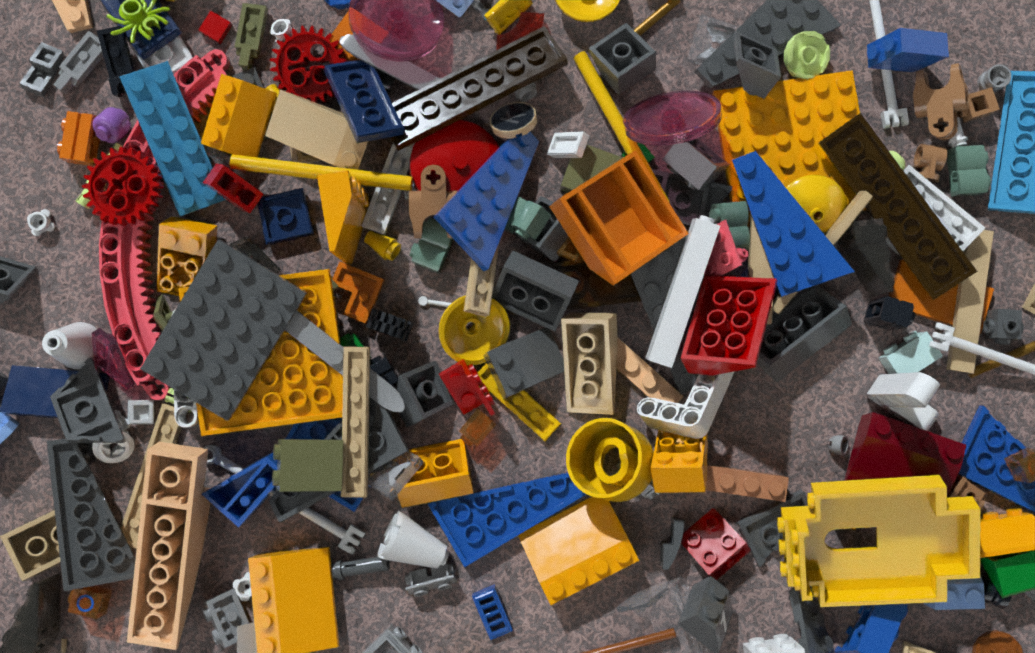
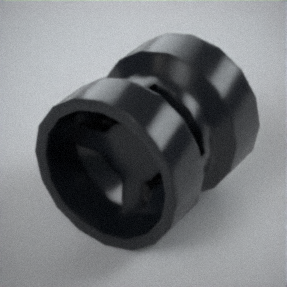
M982 577L985 603L991 602L995 607L1006 608L1012 596L1002 598L991 579Z

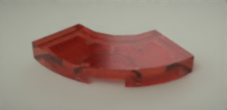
M521 12L518 23L513 30L496 36V50L541 28L544 21V13Z

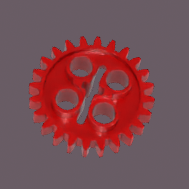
M301 26V33L292 28L293 36L291 37L284 33L286 41L277 40L276 42L280 49H272L277 54V58H270V61L276 64L275 67L270 68V71L278 74L273 78V81L281 82L278 89H287L286 92L307 100L311 99L315 103L318 102V98L325 103L327 94L334 98L335 96L328 79L324 82L318 81V73L324 70L325 66H311L310 71L304 67L289 70V66L308 65V61L314 64L329 61L330 64L348 62L347 59L341 58L346 53L345 50H337L340 46L339 41L332 42L334 36L331 33L325 37V30L322 28L316 33L314 26L310 27L309 32H307L306 27ZM319 46H323V56L320 58H315V49ZM299 49L301 52L300 58L292 61L291 53ZM303 73L304 82L301 85H296L294 81L295 76Z
M123 146L119 147V151L110 148V155L102 151V160L93 158L96 166H87L91 174L83 175V177L89 180V182L82 185V188L89 191L83 197L91 200L87 203V207L94 209L93 215L100 216V220L109 221L112 225L116 226L119 223V225L124 227L127 226V223L136 225V218L145 221L144 213L153 215L150 207H159L158 203L155 202V198L163 197L157 193V190L164 188V185L157 183L163 176L155 173L159 170V167L152 164L154 161L152 158L146 157V154L140 150L137 152L132 147L127 150ZM126 165V170L121 174V168ZM142 181L143 186L137 191V186ZM109 182V187L104 192V186ZM125 199L124 207L120 208L121 201Z

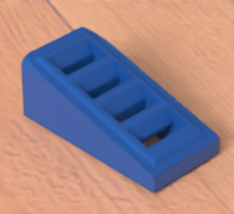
M495 584L472 594L473 601L490 640L513 631ZM493 596V601L482 605V600ZM497 605L498 609L485 613V609ZM501 614V618L489 622L488 618ZM504 622L505 627L492 631L491 627Z

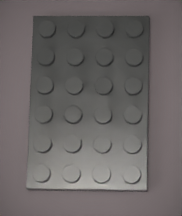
M217 240L140 369L229 421L301 305L307 292L222 240Z

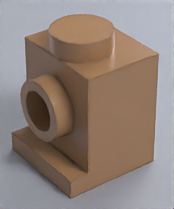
M992 87L968 94L969 109L957 111V117L963 118L964 123L990 116L1000 110Z
M957 476L947 498L966 497L967 493L970 492L969 496L974 498L981 509L985 503V500L982 498L986 493L971 484L966 478Z

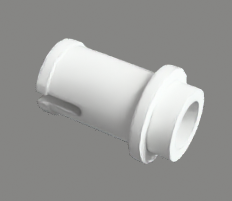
M957 117L958 131L948 142V145L952 148L967 145L968 137L964 136L960 117Z

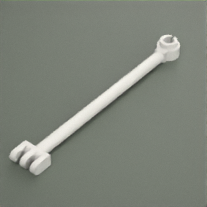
M869 0L877 40L885 36L880 1ZM881 69L888 111L881 113L883 129L890 128V118L892 127L899 126V117L901 125L906 126L909 124L907 108L898 109L892 70Z
M936 323L935 328L942 330L943 333L933 332L932 337L939 339L940 343L930 341V347L941 351H948L949 345L1035 375L1034 364L953 336L955 328L942 323Z
M208 445L204 447V449H208L213 453L212 459L207 458V464L215 463L233 474L244 469L222 455L218 446ZM275 489L269 496L272 497L277 490ZM310 508L299 513L341 538L342 540L338 547L352 555L355 549L349 546L348 543L350 542L358 546L361 542L353 537L354 533L362 538L366 534L352 524L348 530H345Z

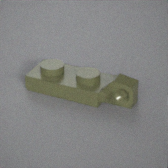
M242 3L235 41L236 55L240 56L238 65L242 70L252 68L254 58L258 59L261 52L268 13L267 6Z

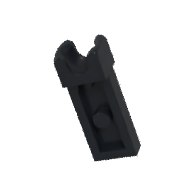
M122 26L97 30L109 75L108 81L111 92L115 97H122L124 95V86L119 76L135 72L125 32L114 36L111 35L112 31L123 28Z

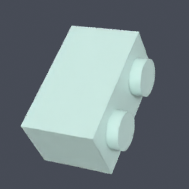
M913 331L904 336V342L898 346L895 343L883 350L885 354L878 359L888 374L919 372L943 355L940 350L929 346L930 341L933 340L927 331L920 333Z

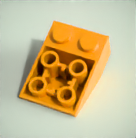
M173 216L159 224L157 292L179 296L178 288L190 287L217 242V225Z
M658 430L651 464L655 493L706 491L708 433L702 438L694 439Z

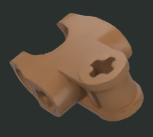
M959 63L951 65L950 80L941 89L930 88L928 76L924 70L916 72L913 93L915 115L917 118L928 117L930 133L940 140H949L956 135L958 131L957 111L969 109L968 88ZM945 122L949 126L944 127L942 132L938 128L942 127V123Z
M429 165L422 171L421 191H409V216L413 226L414 238H422L423 221L430 215H436L458 192L446 191L445 171L438 165ZM431 170H436V174L441 176V179L436 180V184H431V180L427 179V175L431 174ZM447 232V238H452Z

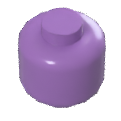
M114 107L104 109L94 118L92 123L96 136L100 140L109 143L120 141L131 128L128 115L123 110Z

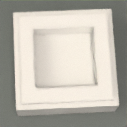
M128 400L127 425L154 424V400Z

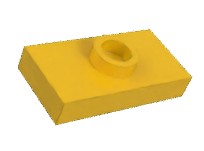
M500 0L484 16L495 33L500 35L533 3L531 0Z

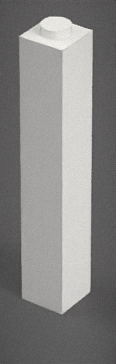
M701 215L700 219H692L688 231L689 234L686 236L646 355V359L670 368L673 366L720 225L714 224L715 219Z

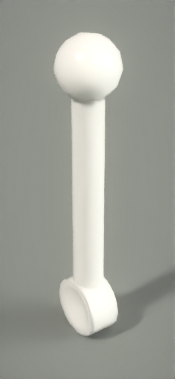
M421 296L418 300L422 306L430 304L448 307L451 304L449 302L428 300L425 296Z

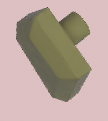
M161 294L157 298L153 318L163 331L173 311H171L164 295Z

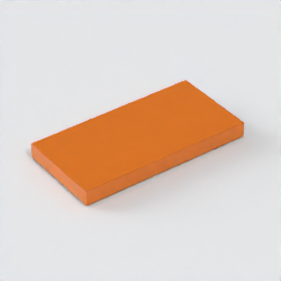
M900 260L889 297L913 303V311L916 315L953 326L958 284L933 300L904 260ZM987 286L985 291L980 334L983 329V323L985 321L994 291V288Z

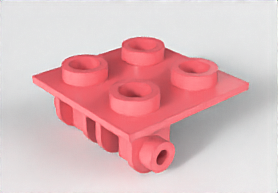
M726 220L717 224L720 225L704 275L723 276L740 267L742 262L746 261L748 257L746 249L736 248Z

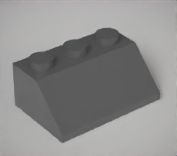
M512 250L503 266L492 298L499 302L503 308L556 331L579 281Z

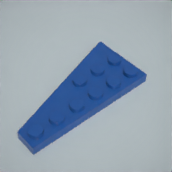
M531 131L526 135L522 136V133L516 135V138L507 139L434 216L437 222L483 271L488 270L538 146L539 141Z
M756 151L732 160L774 278L777 279V286L781 297L855 272Z
M979 405L962 440V443L966 444V449L958 475L1035 513V479H1033L1035 478V475H1033L1035 474V456L1018 439H1015L1000 421L993 418L985 406Z
M568 472L474 492L473 494L429 502L428 505L463 566L466 567L586 494L575 486Z

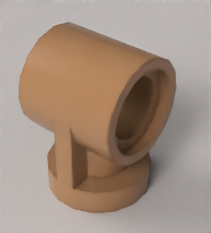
M920 144L916 149L914 166L921 168L919 173L931 183L939 182L940 175L936 174V171L943 169L947 159V149L926 144Z

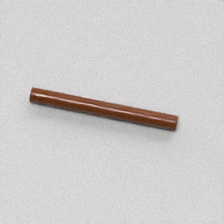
M674 628L582 653H621L677 637Z

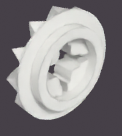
M126 431L123 432L126 442L117 443L118 445H115L112 451H110L109 444L112 443H93L92 450L95 457L100 461L118 463L124 461L132 454L134 439Z

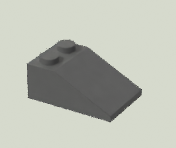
M546 327L503 344L483 355L503 399L564 372V359L550 329Z

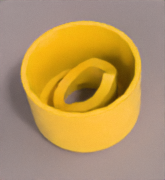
M599 418L587 422L572 436L567 448L566 466L572 482L585 494L607 501L623 502L637 497L650 484L652 480L651 464L654 451L648 439L637 429L616 419ZM618 448L621 468L615 475L608 476L603 468V460L610 449Z

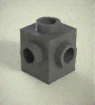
M999 308L988 310L983 323L985 339L995 340V344L1011 345V341L1021 340L1024 330L1022 310Z

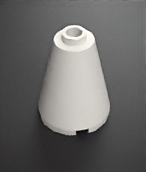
M84 322L72 323L50 331L44 336L42 341L43 349L47 354L68 368L81 370L86 365L85 361L88 358H92L96 364L102 357L105 348L100 331L93 325Z
M400 511L397 514L395 513L384 533V536H386L384 539L385 545L381 543L378 550V557L383 560L436 569L440 565L444 566L449 556V552L446 551L447 546Z

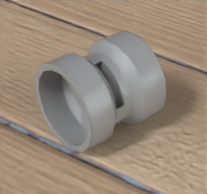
M994 65L979 76L977 85L980 90L992 87L994 93L1010 83L1011 72L1004 65Z

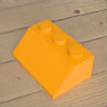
M221 74L201 144L234 155L258 157L277 93Z
M464 438L409 449L410 451L394 459V466L410 462L415 468L396 492L402 508L474 493ZM405 468L401 470V472L397 475L395 480H397L402 475V473L406 470Z
M1021 508L1007 509L1006 514L998 515V512L982 513V517H980V558L1035 550V517L1033 514L1022 512Z

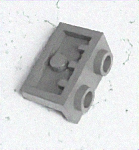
M235 588L210 600L204 601L205 607L202 608L205 620L207 622L211 621L214 627L211 634L216 645L221 644L224 648L237 642V626L249 624Z

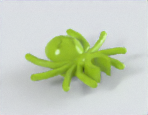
M126 0L119 8V14L125 21L116 19L110 14H107V18L115 23L128 26L112 31L111 35H118L132 29L130 42L134 43L138 29L146 39L151 40V36L155 35L150 27L155 26L161 30L158 20L165 25L168 24L167 20L156 14L170 11V8L161 7L152 10L157 0H152L148 8L145 0H140V2L137 0Z

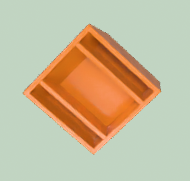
M636 150L549 206L589 269L612 285H615L689 234Z

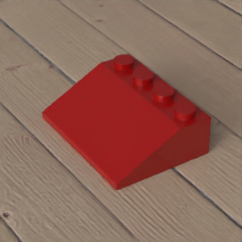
M704 275L680 358L688 373L713 376L756 368L777 279Z

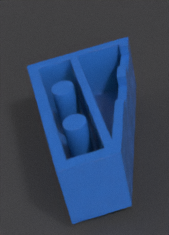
M273 452L214 485L201 495L237 527H240L276 489V486L272 485L273 470H277V460L273 459Z
M908 604L861 605L857 611L861 615L854 628L851 626L847 628L846 633L849 636L842 648L837 645L834 652L890 653L892 643L899 636L898 628L900 623L908 613Z

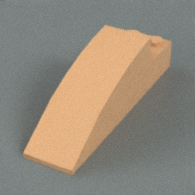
M158 442L147 449L127 635L128 643L177 650L195 587L211 504L201 495L210 489L204 487L208 449Z

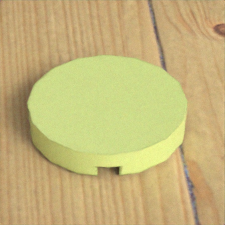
M804 31L794 35L788 41L784 50V63L786 69L793 77L801 79L814 78L823 73L830 61V48L826 44L823 35L815 31Z

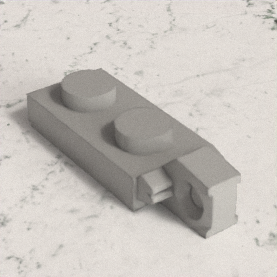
M88 31L59 66L61 68L58 73L60 77L53 85L67 95L74 86L78 87L80 83L82 84L103 58L99 38Z

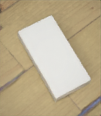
M585 132L554 133L547 155L553 158H582L590 135Z

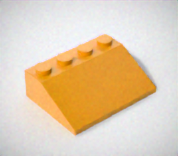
M348 170L317 175L329 251L345 264L351 265L362 234V223L367 213L366 208L370 205L368 193H365L364 188H361L360 182L357 183L356 177H353Z
M590 497L518 535L550 605L639 561L610 502L596 497Z
M329 547L261 553L248 558L257 653H309L340 646Z

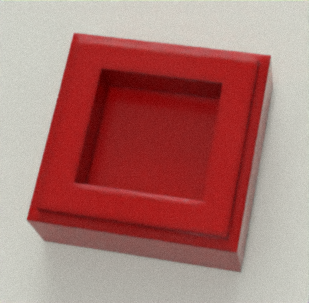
M210 10L198 30L203 35L221 44L233 25L230 21Z

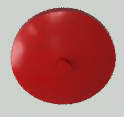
M459 120L415 142L409 160L410 176L413 177V185L416 191H421L422 171L429 165H438L445 171L446 191H459L495 153L499 146L494 138L480 126L468 121ZM431 170V174L427 175V179L431 180V184H436V180L441 179V176L436 174V170Z

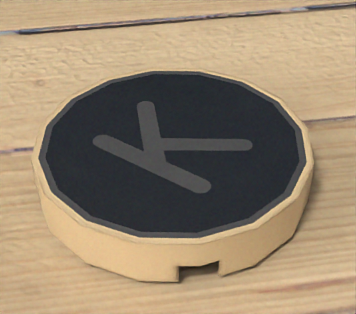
M525 102L503 105L494 111L490 117V126L493 133L498 137L506 139L516 138V135L522 133V136L526 135L537 124L536 110L532 105Z

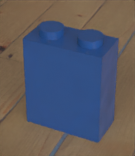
M899 28L867 45L868 68L903 72L921 70L949 57L947 33Z

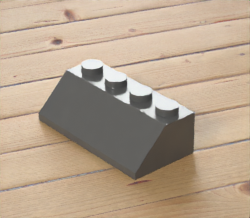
M818 285L807 288L791 300L780 314L774 313L772 315V324L766 325L757 361L758 365L774 381L779 382L852 325L847 306Z

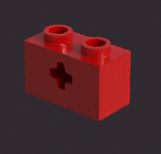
M218 163L215 164L203 181V184L240 210L249 214L264 195L225 165Z

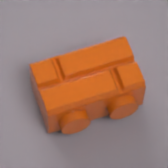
M67 112L66 118L61 123L63 138L57 146L60 159L72 164L96 166L93 158L97 159L100 139L96 136L92 124L96 115Z

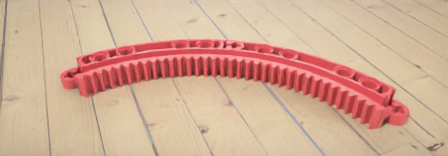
M212 50L202 58L198 55L194 56L174 74L193 121L201 122L199 114L207 115L205 108L212 107L221 74L227 75L225 71L229 68L230 61L221 50ZM216 57L221 59L222 64L219 66L215 64L214 58ZM209 63L214 71H211L206 64ZM194 77V81L186 85L187 80ZM137 120L123 147L127 150L130 147L136 150L141 149V152L145 153L146 157L148 156L154 160L152 164L157 165L140 123ZM126 165L121 168V174L126 170ZM161 180L157 181V183L164 184ZM142 181L138 184L137 191L142 188ZM125 199L121 201L120 208L124 207ZM153 206L150 207L152 212L156 211V208H154ZM144 213L145 221L136 218V225L127 223L126 227L119 224L116 226L112 225L109 221H101L99 271L104 306L113 338L137 386H142L151 399L165 400L166 395H171L167 393L171 387L141 370V366L139 367L136 362L138 356L142 355L144 363L161 335V328L153 318L155 307L151 306L156 302V299L149 297L154 293V290L147 288L153 284V281L146 279L152 272L145 270L146 267L151 266L150 262L145 261V258L151 256L150 253L145 252V249L151 247L145 240L152 237L146 231L153 228L147 222L154 220V217ZM117 240L118 246L112 251V244ZM115 269H118V276L113 279L112 273ZM131 329L132 336L127 340L125 337L126 331ZM155 381L157 385H164L162 389L163 394H155L157 387L155 384L149 385L147 382Z

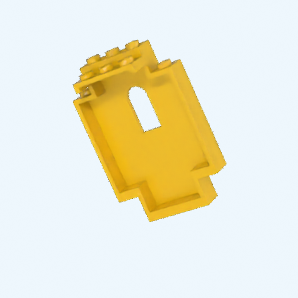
M940 475L811 483V493H807L808 506L781 507V517H777L778 532L783 535V539L778 540L779 553L784 555V561H780L781 577H786L788 587H794L795 591H800L802 601H812L813 597H818L820 607L947 602V580L980 578L981 509L972 496L947 498V487ZM876 527V547L836 549L829 547L825 543L826 535L835 529Z

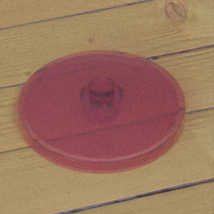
M436 0L350 1L348 17L354 37L362 47L380 58L401 62L416 60L430 53L440 41L444 27V13L441 4Z
M674 91L655 95L640 101L626 112L623 118L624 130L628 138L645 145L664 146L688 142L706 135L718 126L722 119L721 103L713 95L699 91Z

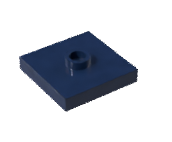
M304 188L264 196L257 203L266 245L269 246L315 235Z

